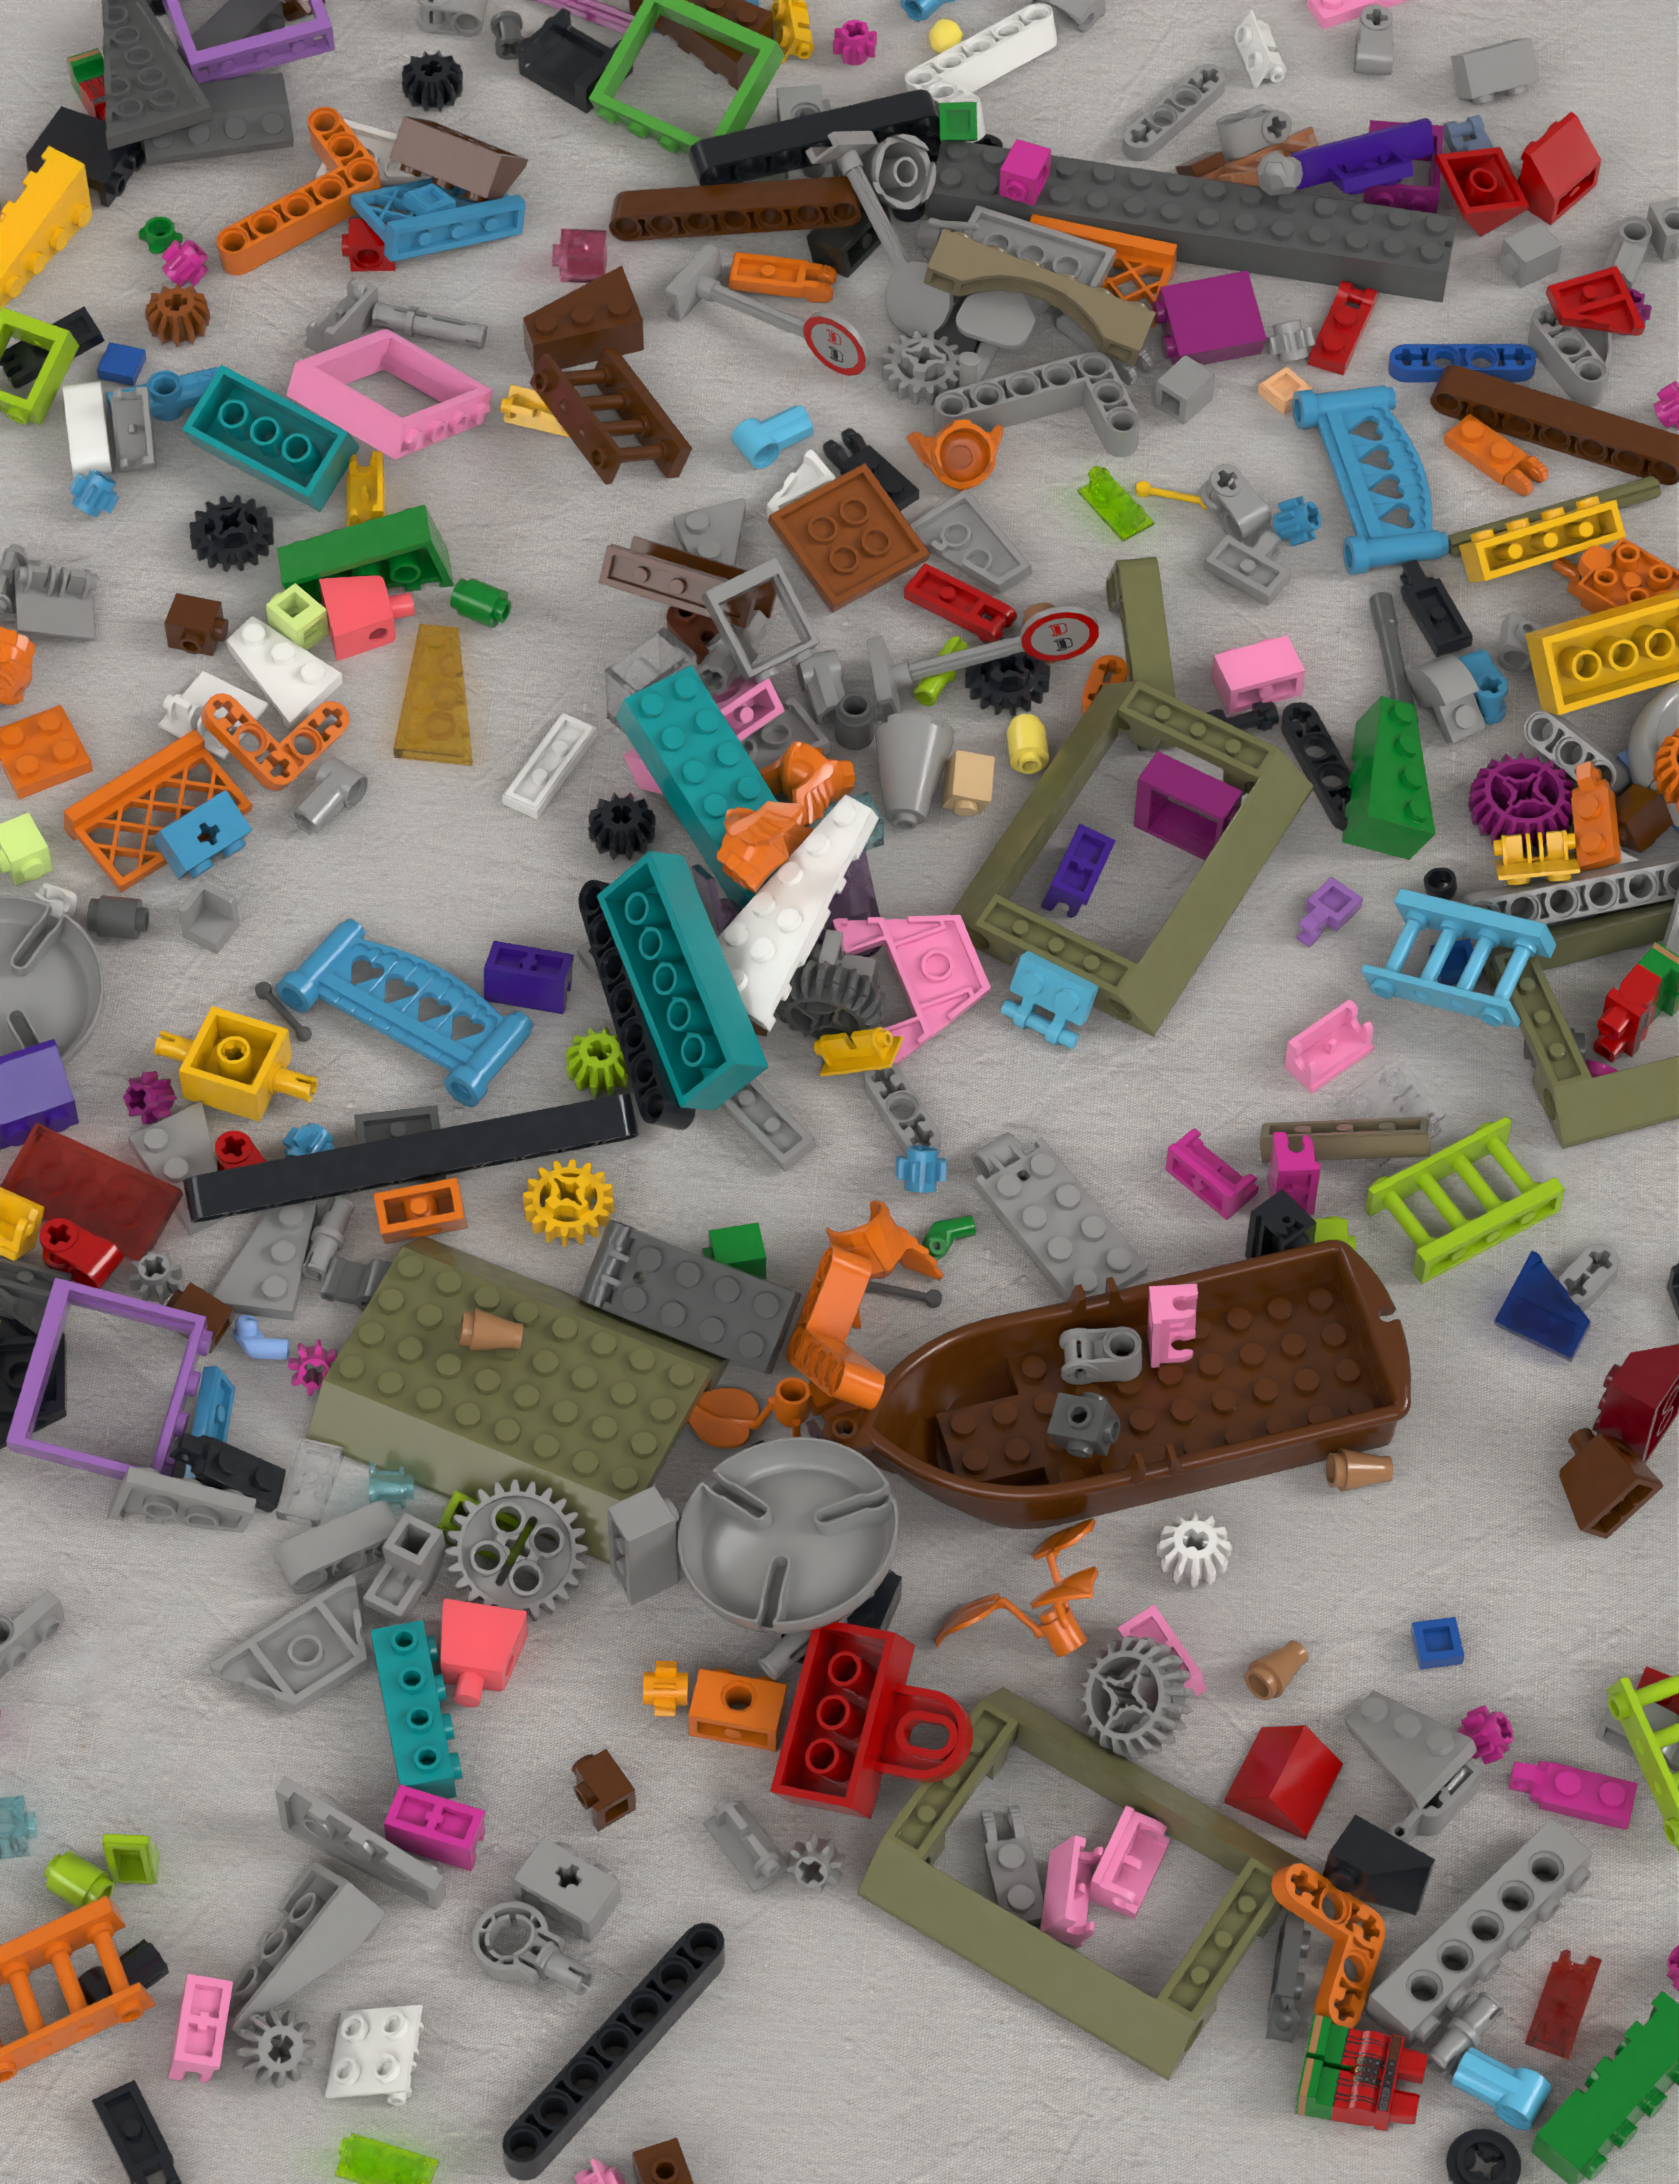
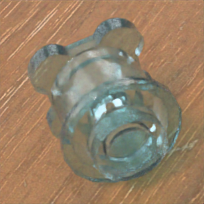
M369 1462L370 1503L386 1501L390 1505L401 1504V1509L406 1508V1500H414V1474H405V1466H400V1470L376 1471V1462Z

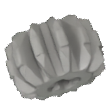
M269 2008L266 2014V2021L258 2014L250 2017L251 2024L255 2029L254 2032L240 2029L238 2035L242 2039L248 2040L249 2044L248 2047L237 2048L236 2055L242 2057L250 2056L251 2059L242 2066L241 2070L244 2074H251L257 2071L255 2077L256 2084L265 2086L271 2078L275 2088H283L286 2082V2075L294 2082L302 2079L301 2072L297 2067L298 2064L306 2067L312 2066L313 2060L310 2057L303 2056L304 2049L315 2048L316 2041L302 2040L301 2037L309 2031L310 2025L308 2022H301L295 2025L296 2012L288 2010L281 2018L277 2008ZM271 2039L283 2040L284 2044L279 2047L281 2057L268 2054L273 2048L270 2042Z

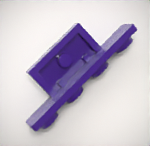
M1423 118L1293 152L1290 157H1294L1301 162L1303 172L1301 183L1296 189L1300 190L1331 181L1344 194L1355 195L1365 192L1369 187L1380 184L1395 185L1401 182L1403 178L1414 176L1413 162L1411 160L1434 153L1432 122L1428 118Z

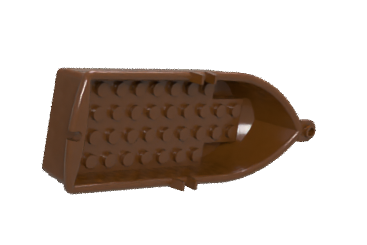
M1326 1240L1123 1289H1118L1113 1277L1106 1278L1105 1293L1086 1297L1082 1284L1075 1285L1067 1302L1003 1314L963 1325L927 1342L897 1364L885 1376L884 1389L874 1409L859 1408L838 1413L828 1418L823 1426L822 1439L842 1444L857 1451L876 1467L899 1475L930 1497L976 1519L1012 1529H1041L1326 1461L1329 1453H1337L1340 1448L1363 1452L1387 1446L1394 1436L1397 1421L1404 1418L1411 1407L1410 1357L1401 1320L1394 1319L1385 1322L1380 1319L1382 1316L1393 1314L1396 1311V1307L1377 1274L1348 1243L1340 1240ZM1197 1284L1196 1336L1194 1339L1186 1341L1176 1340L1171 1344L1175 1350H1193V1357L1185 1362L1160 1363V1367L1151 1368L1147 1334L1149 1286ZM1123 1326L1135 1330L1140 1335L1143 1366L1142 1371L1136 1378L1125 1382H1092L1083 1385L1070 1384L1062 1379L1061 1368L1065 1365L1064 1350L1059 1344V1338L1064 1331L1074 1328L1101 1329ZM1118 1352L1115 1355L1123 1357L1128 1356L1130 1353ZM1058 1392L1082 1396L1083 1392H1092L1107 1398L1108 1403L1117 1413L1120 1420L1118 1439L1115 1443H1111L1107 1457L1092 1454V1457L1089 1459L1073 1456L1066 1449L1059 1448L1047 1434Z

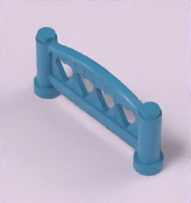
M1380 385L1316 394L1311 389L1295 391L1292 399V408L1296 426L1298 429L1318 427L1356 535L1345 537L1343 542V558L1348 574H1366L1369 568L1404 564L1413 560H1417V562L1440 559L1443 555H1448L1449 542L1446 533L1432 529L1431 495L1421 459L1406 431L1390 411L1396 408V394L1393 387ZM1372 421L1377 424L1376 433L1382 439L1373 441L1350 432L1363 422ZM1375 450H1383L1388 454L1386 461L1391 464L1392 468L1384 470L1360 461ZM1385 479H1394L1399 484L1397 491L1403 497L1393 499L1371 490ZM1404 508L1409 512L1407 520L1413 524V527L1403 528L1381 520L1394 509Z
M353 919L340 922L296 971L287 972L277 983V994L291 1009L300 1013H306L318 999H321L450 1071L444 1079L447 1091L456 1101L468 1107H475L488 1092L487 1085L529 1038L533 1028L532 1021L524 1013L515 1011L506 1017L500 1015L475 990L435 964L405 951L364 940V928ZM359 960L367 961L371 968H379L384 971L380 977L355 985L351 984L352 966ZM391 979H399L404 983V986H411L417 989V993L412 996L385 1003L386 983ZM423 998H434L438 1005H446L451 1009L447 1014L423 1022L418 1021L419 1003ZM458 1016H466L471 1020L472 1024H481L485 1028L480 1033L456 1041L452 1040L453 1021Z

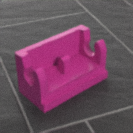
M1194 1128L1175 1144L1173 1143L1168 1147L1166 1171L1223 1218L1228 1220L1258 1194L1259 1186L1255 1184L1257 1178L1251 1173L1242 1177L1203 1145V1141L1199 1139L1202 1133Z
M1273 1132L1267 1176L1269 1195L1272 1197L1283 1189L1309 1215H1314L1321 1168L1320 1162H1315L1313 1142L1308 1135H1303L1302 1146L1304 1150L1295 1153L1288 1148L1289 1140L1285 1132Z
M400 1785L384 1822L386 1840L401 1850L472 1871L476 1862L475 1849L477 1842L484 1839L485 1811Z

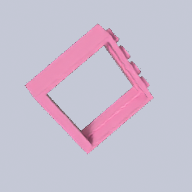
M385 328L295 362L286 396L396 460L483 424L486 414L491 409L489 403L493 390ZM385 370L440 403L401 418L346 384Z

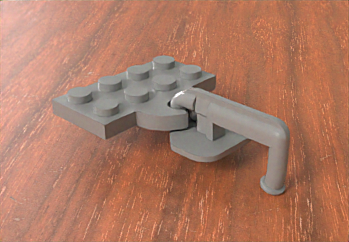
M978 205L968 222L978 223L979 229L963 230V233L969 235L976 242L986 246H999L1011 256L1022 260H1034L1041 264L1044 269L1057 274L1066 273L1072 275L1078 282L1092 288L1102 287L1116 259V249ZM1003 291L979 292L968 296L957 313L956 326L961 334L982 341L977 353L962 352L959 354V387L984 381L1000 348L1016 349L1023 346L1035 327L1036 316L1044 313L1050 304L1020 293Z

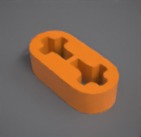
M1105 655L1094 662L1082 694V716L1103 685L1127 682V664L1122 658L1116 655ZM1108 672H1114L1115 674L1112 675L1110 683L1104 682V676Z

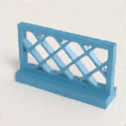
M433 178L352 194L350 198V205L385 243L384 255L390 262L523 234L526 202L519 194L508 196L505 193L499 199L487 198L485 202H477L459 198L458 195H465L466 190L454 186L453 190H448L438 186L443 191L450 192L449 196L456 200V208L419 216L404 206L403 199L401 198L408 191L431 184ZM377 204V205H381V206H385V207H384V209H381V208L372 207V206H368V205ZM392 209L410 212V214L405 215L393 212Z

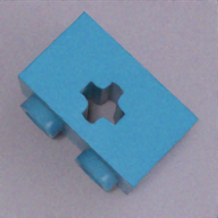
M224 790L160 830L152 840L178 880L188 873L194 879L214 866L210 859L222 852L228 858L245 847L246 843L243 839L252 831V828L227 790ZM208 833L212 838L209 842L204 841L200 843L197 837Z

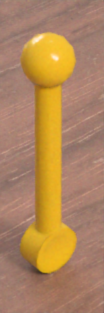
M1140 481L1136 484V494L1139 497L1145 498L1149 495L1200 504L1203 509H1208L1203 504L1200 496L1154 488L1146 481Z

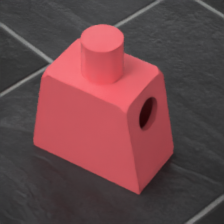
M379 575L319 579L322 606L327 610L329 633L336 661L393 643L396 639L394 619L415 615L411 593L388 596L384 578Z
M444 1598L441 1635V1673L445 1683L456 1685L453 1699L457 1704L470 1708L477 1707L480 1704L483 1689L500 1692L506 1688L528 1636L527 1611Z

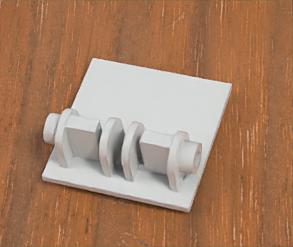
M202 671L183 695L176 694L174 696L169 694L165 698L163 708L167 710V714L159 722L158 727L179 738L196 729L205 740L204 747L206 750L224 760L230 752L202 723L201 710L205 703L215 694H228L235 698L255 720L261 716L269 704ZM222 707L219 710L216 709L213 715L219 720L222 717L225 718L228 711ZM237 721L228 732L232 735L242 724ZM246 733L240 734L239 741Z
M410 2005L341 2011L325 2097L340 2098L386 2094L388 2095V2103L404 2105L406 2098H410L412 2095V2089L410 2088L412 2076L410 2074L415 2072L417 2063L413 2060L419 2056L417 2045L419 2034L424 2029V2025L420 2022L423 2006Z

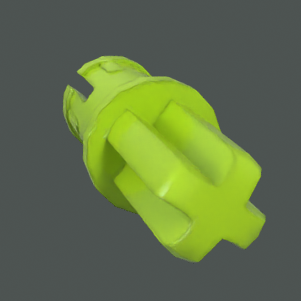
M953 636L952 639L946 641L937 657L968 649V644L962 641L961 637ZM955 670L922 678L913 690V693H915L913 695L914 698L925 706H933L947 683H951L955 679Z

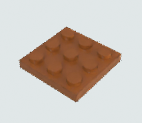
M866 463L770 514L768 519L769 525L832 613L926 562L930 555V552Z

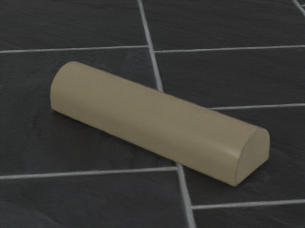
M1430 1118L1264 1123L1262 1124L1260 1136L1262 1163H1269L1273 1132H1285L1289 1140L1288 1148L1295 1153L1304 1150L1302 1146L1303 1135H1308L1313 1142L1315 1161L1431 1156Z

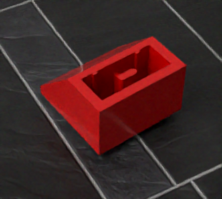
M1572 112L1559 122H1553L1540 139L1536 142H1530L1522 152L1521 160L1523 163L1517 182L1529 204L1527 210L1549 225L1557 221L1597 186L1601 158L1579 118Z

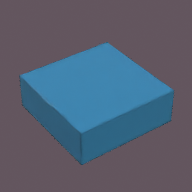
M431 183L404 193L403 205L419 216L456 208V200L437 185Z

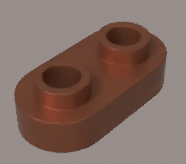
M671 606L667 611V630L686 654L696 664L700 665L710 652L706 648L708 643L704 641L711 640L719 633L712 618Z

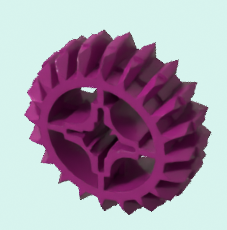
M1522 751L1517 756V759H1512L1506 753L1501 758V762L1491 759L1487 768H1480L1476 779L1471 783L1469 792V812H1471L1472 824L1479 825L1480 836L1491 835L1490 840L1493 846V840H1501V835L1521 834L1524 854L1526 852L1525 833H1530L1531 846L1537 851V832H1542L1543 847L1546 843V832L1566 830V833H1568L1569 826L1573 823L1571 798H1573L1572 789H1574L1573 781L1566 780L1565 769L1554 770L1553 760L1545 764L1541 763L1538 754L1533 759H1525Z

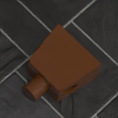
M1589 1428L1577 1430L1569 1437L1568 1443L1575 1456L1560 1469L1559 1477L1580 1531L1607 1539L1664 1486L1634 1450L1623 1440L1605 1434L1594 1436Z

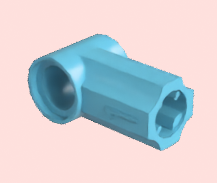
M795 405L762 422L757 418L744 420L735 428L731 439L754 468L762 469L772 464L779 456L781 450L813 435V425L807 411L801 405Z
M1472 2047L1466 2051L1459 2063L1451 2084L1494 2107L1495 2113L1501 2120L1514 2128L1524 2131L1532 2128L1552 2092V2086L1549 2081L1539 2073L1524 2067L1514 2070Z

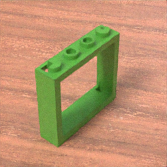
M644 0L589 97L590 102L597 111L596 115L604 118L608 124L615 125L617 121L626 125V129L630 133L641 139H646L647 136L658 140L657 143L662 148L674 154H677L678 150L688 154L693 144L703 140L614 99L661 15L756 58L712 137L744 130L785 57L779 44L768 37L686 0Z

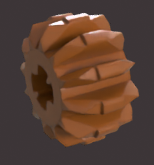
M179 283L172 289L163 285L161 293H151L150 303L146 305L145 309L146 321H148V328L152 336L158 337L162 345L173 341L177 348L182 341H187L193 345L195 336L203 337L205 335L206 326L209 325L210 311L204 294L197 293L193 285L182 289Z

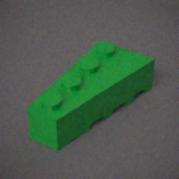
M1380 696L1355 725L1351 759L1355 762L1354 772L1349 776L1348 787L1352 790L1351 799L1346 805L1345 818H1348L1347 828L1343 831L1342 843L1410 860L1436 834L1416 709L1413 704Z

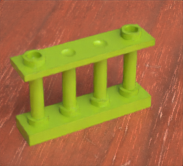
M1507 1116L1494 1123L1486 1122L1482 1124L1472 1135L1391 1177L1383 1176L1377 1179L1368 1188L1365 1206L1367 1215L1370 1217L1387 1208L1418 1249L1416 1250L1412 1273L1421 1284L1432 1280L1560 1212L1565 1188L1556 1177L1542 1184L1533 1181L1506 1147L1512 1124ZM1491 1153L1522 1194L1508 1202L1505 1200L1500 1201L1471 1163ZM1457 1172L1487 1210V1213L1474 1220L1465 1219L1437 1181ZM1422 1190L1453 1230L1438 1239L1436 1237L1431 1238L1402 1200Z
M1679 1674L1635 1691L1627 1676L1619 1679L1606 1689L1609 1695L1607 1700L1609 1710L1612 1716L1621 1722L1664 1819V1834L1668 1842L1672 1846H1676L1679 1853V1771L1671 1774L1661 1751V1748L1679 1742V1722L1653 1732L1642 1709L1644 1706L1678 1694Z

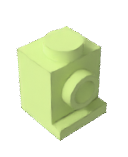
M296 583L284 592L277 593L266 604L268 624L305 650H309L330 634L327 610Z

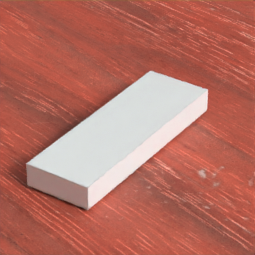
M562 712L502 795L503 805L538 820L597 737V727Z

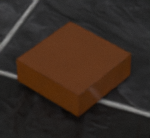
M1222 151L1206 152L1175 166L1179 175L1199 178L1225 166L1226 161Z

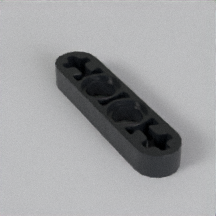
M1292 703L1283 710L1282 734L1305 776L1313 784V790L1335 828L1344 831L1347 828L1348 818H1345V811L1342 812V799L1345 798V806L1351 799L1352 789L1348 787L1351 773L1317 711L1307 703ZM1300 723H1306L1305 735H1303V728ZM1310 746H1319L1326 751V754L1315 758L1309 756L1305 750ZM1326 776H1336L1341 779L1343 784L1332 788L1324 785L1321 780Z

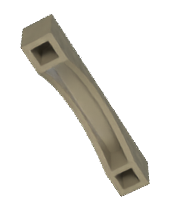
M943 229L927 266L923 282L957 297L976 292L1003 291L1020 293L1040 299L1060 309L1073 319L1091 338L1099 352L1134 367L1156 312L1149 310L1147 306L1140 302L1125 301L1113 296L1105 288H1092L1078 282L1072 275L1054 273L1044 269L1041 264L1034 260L1019 259L1007 254L999 246H986L972 240L969 235L963 232H951Z

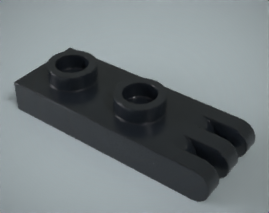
M85 306L52 324L69 330L79 344L74 358L105 341ZM20 341L4 351L0 359V366H3L6 376L10 377L12 386L14 388H21L37 379L50 351Z

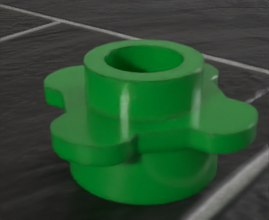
M167 217L151 218L147 221L145 227L139 230V239L146 241L152 254L163 253L175 240L180 244L183 241L182 234L175 231L174 223Z

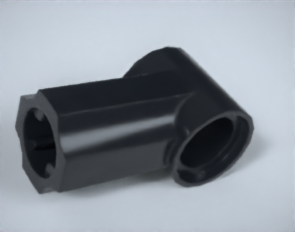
M145 1939L119 1957L130 1986L140 1982L147 1990L169 1973L168 1966L160 1953ZM102 1966L91 1968L78 1978L88 2006L113 1995Z

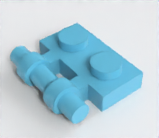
M1026 951L1020 957L1009 989L1023 997L1021 1005L1007 999L1001 1008V1014L1013 1019V1024L1024 1030L1029 1027L1043 1034L1045 1041L1055 1046L1060 1043L1073 1050L1079 1041L1080 1035L1067 1029L1069 1022L1071 1021L1081 1026L1087 1021L1099 986L1030 951ZM1039 1005L1055 1013L1053 1021L1035 1013L1037 1006Z

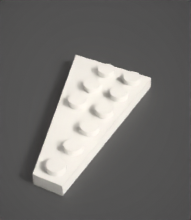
M846 794L794 851L789 860L777 870L717 938L749 1019L769 1032L776 1021L773 1014L780 1000L786 1001L792 990L789 982L794 972L805 964L831 913L828 906L834 894H841L847 882L843 876L850 863L861 855L879 819L871 808Z

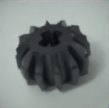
M439 50L434 55H429L424 51L421 58L411 56L409 64L404 65L402 71V91L405 98H409L412 107L422 105L425 112L431 107H436L441 112L444 104L454 106L456 98L461 97L463 91V72L460 65L454 61L453 55L443 57Z
M614 792L611 801L599 798L597 809L590 811L588 817L590 825L588 827L589 839H591V843H596V849L599 854L610 852L613 861L619 854H625L629 861L634 851L645 854L647 844L653 843L655 839L654 826L656 825V819L653 810L648 809L645 799L634 802L631 792L625 798H619Z

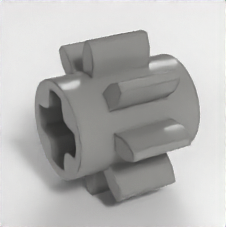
M1300 319L1273 325L1274 336L1266 337L1270 355L1279 354L1281 363L1308 357L1307 347L1315 345L1312 328H1302Z
M147 1251V1255L140 1261L132 1262L135 1275L129 1277L131 1291L140 1290L141 1300L159 1302L161 1305H164L165 1300L179 1289L177 1281L183 1278L181 1265H172L169 1252L162 1255Z
M811 1833L806 1846L801 1842H795L790 1851L795 1858L789 1863L787 1872L795 1873L799 1881L798 1888L804 1886L815 1888L819 1894L825 1887L826 1880L834 1885L838 1883L842 1873L837 1868L842 1866L846 1856L845 1854L837 1853L834 1846V1838L826 1840L817 1838L815 1833ZM815 1860L820 1864L817 1866L813 1863V1861Z

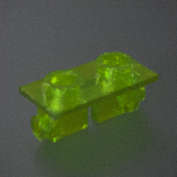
M1094 466L1088 472L1089 484L1078 489L1077 492L1123 542L1154 525V521L1144 512V508L1129 496L1110 475V471L1107 468Z
M351 2133L350 2138L344 2137L340 2144L338 2154L342 2157L335 2176L359 2184H431L439 2160Z

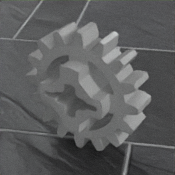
M914 331L913 339L910 340L904 335L899 336V345L890 343L888 353L883 354V381H888L889 392L899 390L898 399L900 400L911 396L914 405H917L920 399H926L929 405H933L934 397L939 396V394L958 388L960 363L958 362L959 346L957 344L948 346L947 336H943L939 340L934 339V332L932 331L927 334V337H921L918 331Z

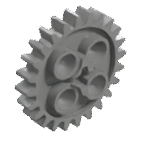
M517 1480L512 1481L509 1492H504L499 1482H496L493 1486L492 1497H489L482 1489L478 1490V1506L468 1500L463 1503V1508L468 1517L454 1515L452 1522L461 1530L448 1531L446 1535L447 1540L457 1544L455 1547L445 1549L444 1557L456 1559L457 1561L448 1567L447 1575L461 1576V1579L455 1584L454 1590L461 1591L468 1588L470 1593L466 1602L474 1603L479 1599L484 1605L528 1611L530 1617L535 1622L539 1618V1607L543 1606L548 1613L553 1614L556 1610L554 1598L564 1603L568 1602L570 1596L565 1590V1586L574 1589L578 1588L580 1581L571 1573L584 1572L586 1569V1564L576 1559V1557L582 1556L588 1551V1546L576 1544V1540L584 1536L585 1529H572L571 1525L578 1517L577 1512L564 1515L562 1510L567 1500L563 1498L555 1504L550 1502L551 1488H548L539 1496L535 1494L536 1486L533 1481L529 1484L526 1492L520 1491ZM506 1512L513 1514L519 1522V1527L512 1532L502 1531L496 1524L495 1518L497 1515ZM535 1518L537 1523L522 1550L524 1556L520 1555L516 1559L504 1584L501 1586L496 1585L495 1580L510 1554L509 1548L515 1546L528 1520ZM539 1534H550L555 1538L558 1548L551 1553L541 1552L535 1546L534 1538ZM480 1551H490L496 1555L498 1565L492 1570L481 1569L477 1566L474 1556ZM521 1571L529 1572L535 1577L537 1586L531 1591H522L515 1586L513 1576Z

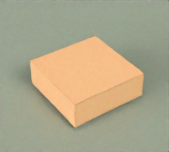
M1285 366L1259 384L1258 394L1282 415H1285L1293 409L1292 399L1294 392L1312 390V387Z

